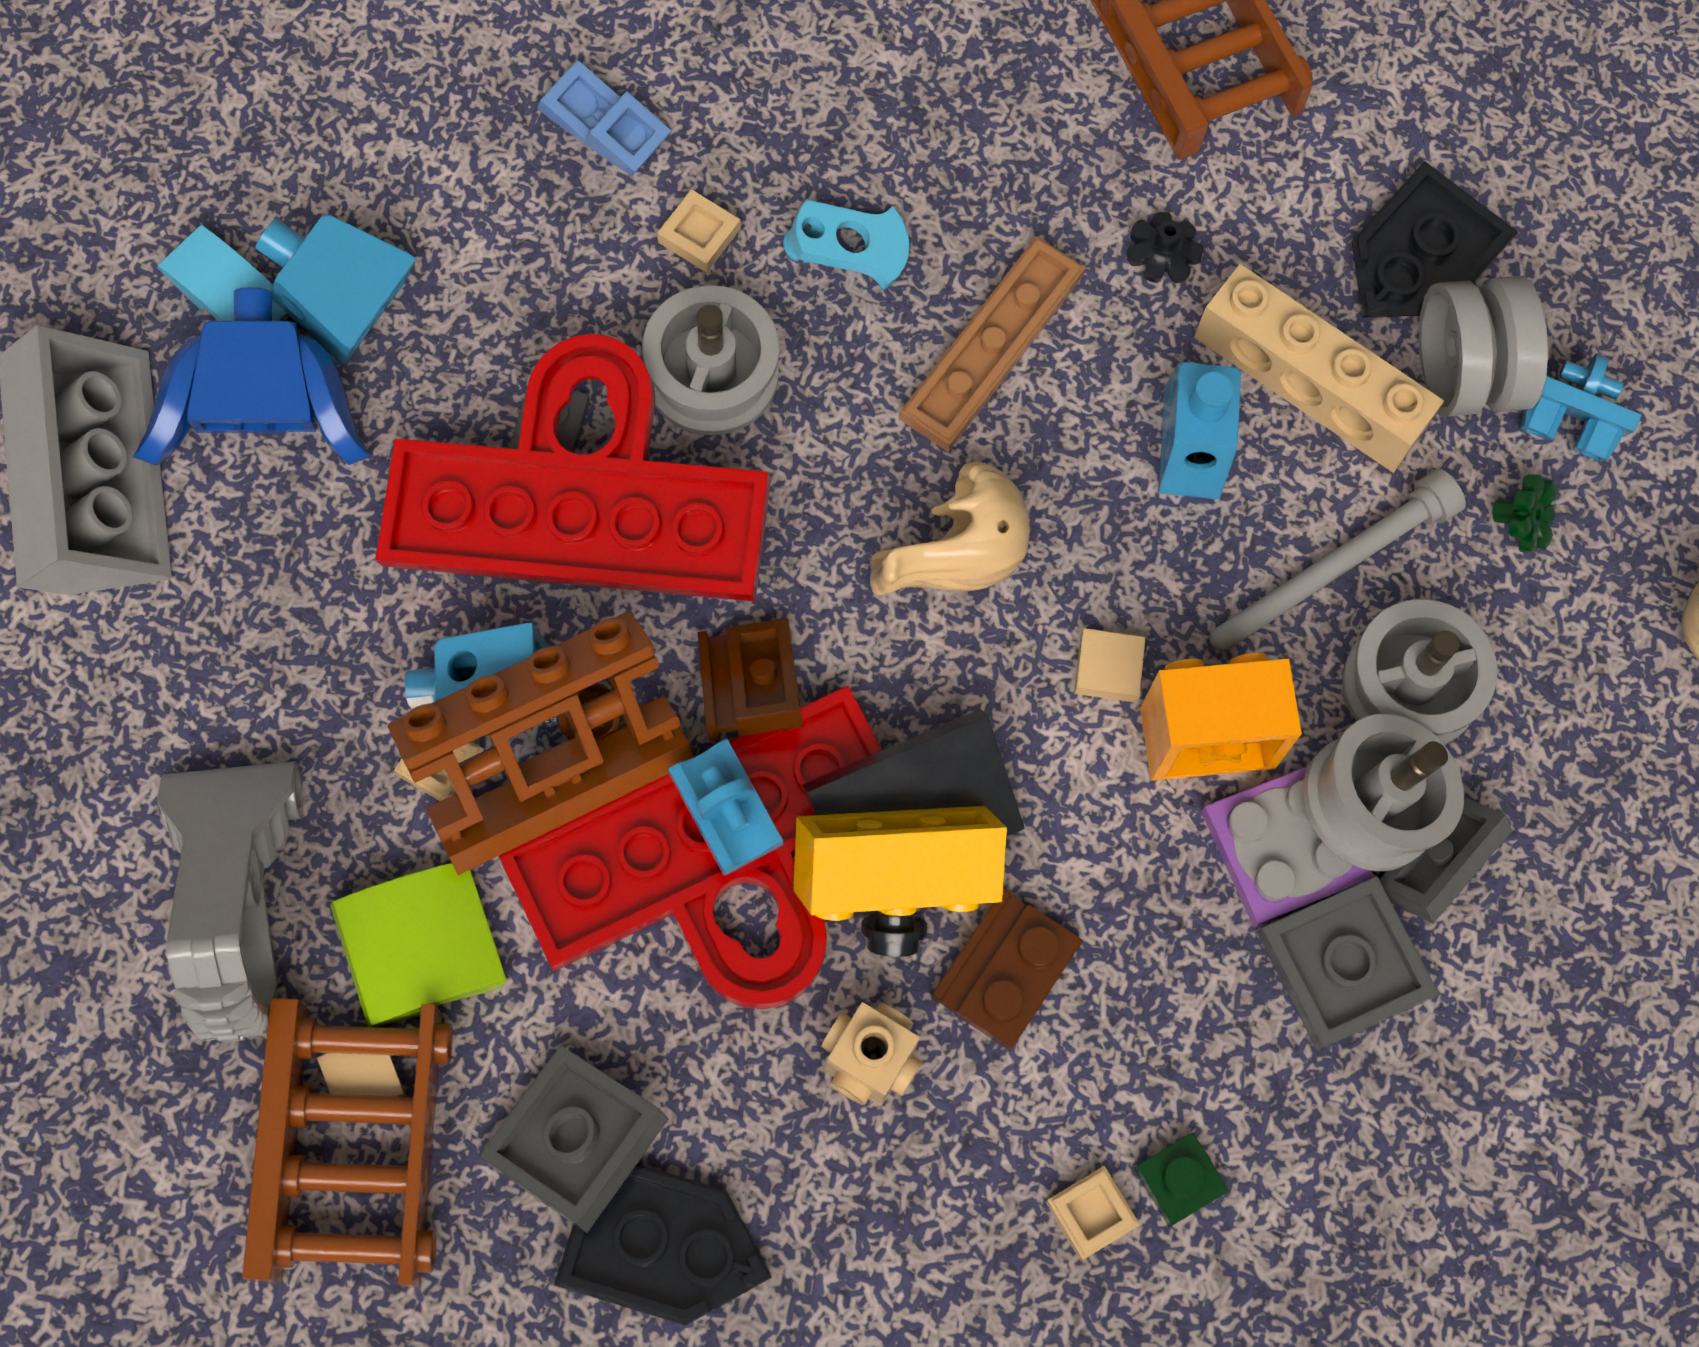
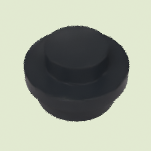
M875 911L874 915L867 916L862 920L861 933L868 938L867 948L870 952L888 957H905L920 951V940L927 936V922L915 916V913L908 916H890Z

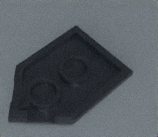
M1424 161L1352 241L1362 318L1420 316L1424 296L1431 285L1467 280L1474 283L1515 238L1518 231Z
M636 1164L588 1233L573 1224L554 1286L687 1326L766 1282L772 1276L746 1230L727 1190Z

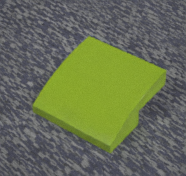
M452 863L366 888L335 900L330 905L368 1027H380L418 1017L421 1015V1004H435L438 1006L496 990L507 982L471 870L457 875Z

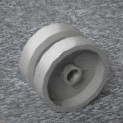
M1513 276L1485 280L1480 289L1470 280L1431 285L1424 296L1420 313L1418 343L1426 389L1444 400L1437 414L1440 417L1479 414L1485 404L1493 412L1533 409L1542 395L1548 362L1547 326L1542 303L1533 283L1525 276Z

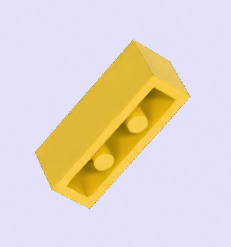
M985 806L796 816L793 891L811 915L831 921L846 920L851 918L854 912L879 911L890 916H908L914 914L917 908L939 906L955 912L974 911L978 909L979 904L1002 902L1007 827Z

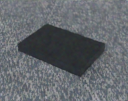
M981 709L802 784L813 815L985 806L1007 827L1006 837L1025 829L989 716Z

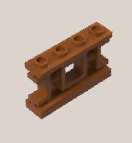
M626 612L615 618L602 620L581 634L555 646L542 648L533 653L529 658L493 675L482 676L461 690L433 703L415 707L405 716L388 724L390 734L414 783L443 769L447 773L456 794L427 807L426 810L457 875L669 774V767L694 758L689 741L679 728L681 725L678 716L664 695L640 707L637 703L630 681L659 668V664L654 655L655 650L651 640L631 612ZM609 678L612 691L581 705L576 692ZM565 712L575 738L518 764L508 739ZM623 715L626 727L595 741L591 729ZM487 734L489 735L493 747L458 763L453 750ZM503 771L505 772L508 783L474 799L469 787Z

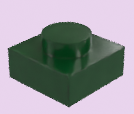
M1194 1133L1189 1134L1133 1168L1168 1227L1173 1226L1229 1192Z

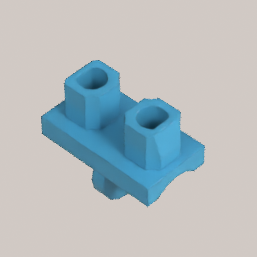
M1596 353L1586 368L1568 360L1563 364L1559 377L1578 384L1577 388L1546 376L1541 398L1533 409L1523 410L1519 429L1550 441L1554 439L1565 413L1584 421L1573 451L1599 462H1604L1608 460L1622 437L1635 432L1642 414L1595 396V393L1598 392L1616 400L1624 384L1604 375L1609 358Z
M728 739L715 744L709 750L692 759L677 763L668 768V773L723 876L783 846V840Z

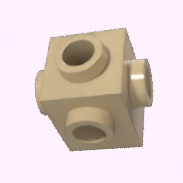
M862 1002L853 1018L841 1012L821 1046L831 1052L827 1058L824 1071L834 1077L830 1085L842 1095L861 1105H865L868 1099H870L879 1106H882L891 1090L903 1096L923 1062L913 1056L920 1040L919 1036L910 1031L914 1025L913 1022L901 1012L883 1003H879L875 1010ZM867 1038H872L885 1046L887 1052L880 1059H869L862 1053L861 1043Z

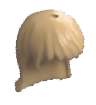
M969 462L963 465L959 471V480L955 485V495L945 503L934 506L932 509V514L937 516L948 515L953 518L952 528L937 541L877 551L870 558V585L875 595L882 596L887 593H893L901 588L909 587L960 592L975 591L988 588L1005 580L1018 568L1028 552L1029 518L1019 489L1002 471L986 463Z

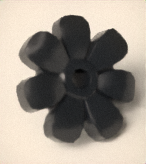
M1159 212L1153 216L1151 225L1141 220L1134 224L1130 232V238L1137 244L1131 245L1128 248L1126 256L1131 266L1146 264L1143 273L1146 280L1159 283L1164 273L1167 272L1172 282L1181 283L1189 278L1190 268L1188 264L1196 265L1200 263L1203 246L1199 243L1191 242L1196 234V228L1189 221L1178 223L1172 220L1169 212Z

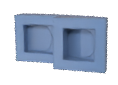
M578 59L543 96L537 107L550 120L632 176L672 132L671 129L628 91L620 97Z

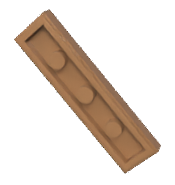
M1036 236L901 409L899 420L949 452L1083 278L1086 267Z

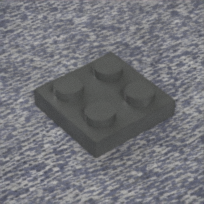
M1377 876L1269 924L1257 933L1317 1052L1431 1000L1439 994Z
M560 1045L480 1153L479 1157L490 1167L588 1233L669 1118L661 1109Z

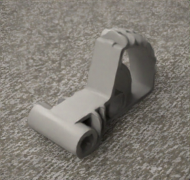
M297 761L163 774L160 779L157 803L161 810L165 829L169 832L170 840L181 854L166 942L167 960L176 989V1002L181 1006V1015L187 1021L188 1027L200 1040L232 1042L245 1040V1037L262 1035L263 1031H266L268 1028L270 999L278 998V978L265 902L263 876L264 869L268 868L276 859L275 849L281 846L289 835L290 827L288 820L302 819L303 817L302 779Z

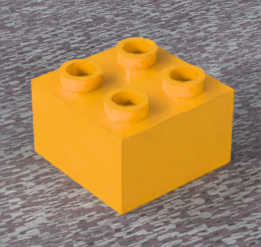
M1263 653L1240 655L1232 658L1229 664L1204 666V662L1200 659H1183L1169 663L1165 666V670H1159L1140 707L1151 781L1276 769L1302 734L1289 659L1268 660V656Z

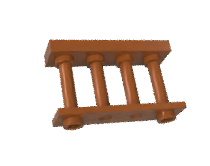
M1090 0L1178 161L1199 153L1209 121L1276 95H1280L1291 117L1302 113L1313 86L1312 72L1306 59L1301 55L1297 56L1266 0H1162L1152 5L1145 1L1140 2V0ZM1223 2H1227L1240 25L1237 29L1176 52L1172 48L1165 47L1157 32V27ZM1250 48H1253L1267 73L1203 99L1198 95L1193 96L1183 79V74Z
M271 998L242 1279L252 1282L282 1283L284 1268H293L296 1261L398 1264V1285L406 1288H420L421 1273L433 1272L436 1257V1231L425 1230L439 1064H450L453 1044L452 1024L443 1023V1014L435 1004H421L419 1029L318 1025L316 1018H309L310 1010L299 999ZM316 1052L417 1056L414 1097L311 1093L310 1086H302L305 1059H314ZM309 1121L411 1125L408 1166L305 1162L303 1155H295L298 1127L306 1128ZM303 1190L405 1194L402 1236L298 1232L297 1225H288L291 1197H300Z

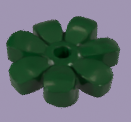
M1528 474L1523 477L1522 489L1517 491L1514 500L1498 498L1494 503L1492 511L1493 520L1496 523L1509 524V535L1520 538V552L1533 554L1537 548L1546 549L1552 541V529L1547 524H1553L1555 507L1554 504H1551L1557 496V488L1554 481L1544 480L1539 474Z

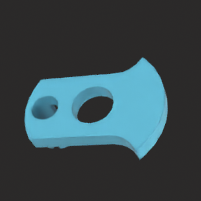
M807 199L797 212L792 228L785 234L783 240L784 250L792 260H803V263L813 262L866 274L880 285L882 291L894 283L907 263L910 250L906 226L893 206L882 214H869ZM806 224H810V225L806 228L805 233H804V232H803L804 227L806 226ZM840 228L856 230L864 239L865 250L859 253L845 250L837 240L836 231Z

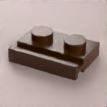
M788 618L726 627L725 635L708 637L707 631L697 632L705 721L710 741L719 740V733L735 730L738 731L740 737L803 727L792 636Z
M1003 888L1002 902L992 904L933 992L931 999L938 1004H942L955 1013L956 1016L1011 1052L1083 940L1031 905H1025L1011 896L1012 893Z

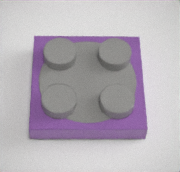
M1308 766L1206 805L1201 811L1254 928L1312 906L1375 877L1372 871L1351 865L1334 854L1322 842L1304 812L1303 784Z

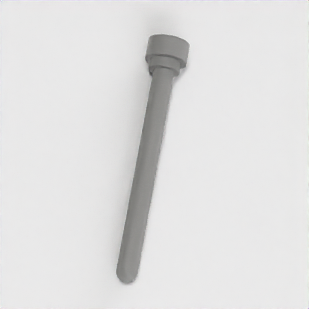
M1435 469L1414 484V491L1408 496L1409 502L1216 627L1209 637L1211 646L1218 651H1226L1420 523L1446 522L1466 507L1465 497L1460 486L1449 473L1442 469Z

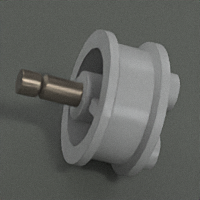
M717 285L688 288L664 301L647 323L642 341L643 362L654 385L655 408L669 422L692 433L721 435L735 432L750 425L768 408L778 385L779 338L776 327L768 312L749 295L733 288Z
M1413 599L1403 601L1379 613L1353 645L1343 668V693L1347 706L1356 721L1375 714L1399 715L1423 725L1436 735L1444 745H1447L1459 737L1491 701L1497 683V661L1494 649L1485 632L1463 611L1435 600Z
M1375 714L1364 717L1352 724L1338 739L1327 744L1311 760L1303 784L1304 812L1322 842L1338 857L1362 869L1391 871L1409 864L1425 850L1436 846L1453 832L1463 812L1464 787L1459 768L1453 756L1441 740L1430 730L1406 717L1393 714Z

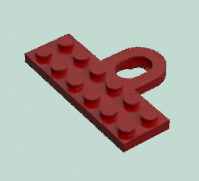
M599 334L574 336L548 350L535 365L531 373L526 391L518 449L394 439L375 560L383 567L756 602L771 477L768 471L648 461L655 410V390L643 361L632 348L615 338ZM595 379L601 381L607 388V404L615 415V430L611 440L602 449L592 454L579 455L567 451L559 442L560 414L563 408L571 402L574 388L584 380Z
M849 686L801 707L803 727L740 736L729 741L783 840V846L723 876L669 774L498 856L552 971L555 972L673 915L701 974L709 986L722 998L745 1008L769 1009L787 1004L802 995L812 985L821 970L827 944L824 919L811 915L793 891L796 816L813 815L802 784L883 751ZM743 883L757 885L768 891L775 900L779 909L775 926L779 932L780 945L771 956L765 958L750 956L742 948L739 941L725 935L717 926L714 918L715 904L721 894L730 887Z

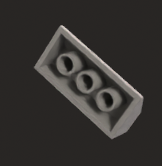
M36 325L0 354V389L17 587L72 595L171 579L160 464L153 465L133 458L147 431L154 409L149 351Z

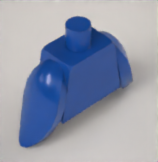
M246 287L234 290V321L205 322L202 334L188 339L174 353L164 372L147 431L133 458L153 465H159L167 460L181 445L191 427H193L196 433L316 432V422L331 450L348 465L372 456L357 433L346 390L332 356L318 341L301 336L295 323L272 321V292L270 290Z

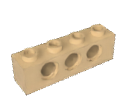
M1241 264L1238 265L1206 306L1194 336L1195 339L1393 473L1424 433L1444 402L1443 399Z

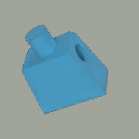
M326 214L318 220L306 238L275 218L263 232L255 246V249L283 267L274 281L272 289L273 300L314 340L318 341L333 358L344 365L408 279L416 261V258L409 253Z
M1189 362L1178 363L1165 385L1158 493L1209 499L1220 498L1238 444L1241 388L1240 369ZM1203 452L1202 457L1208 463H1192L1186 457L1191 453Z

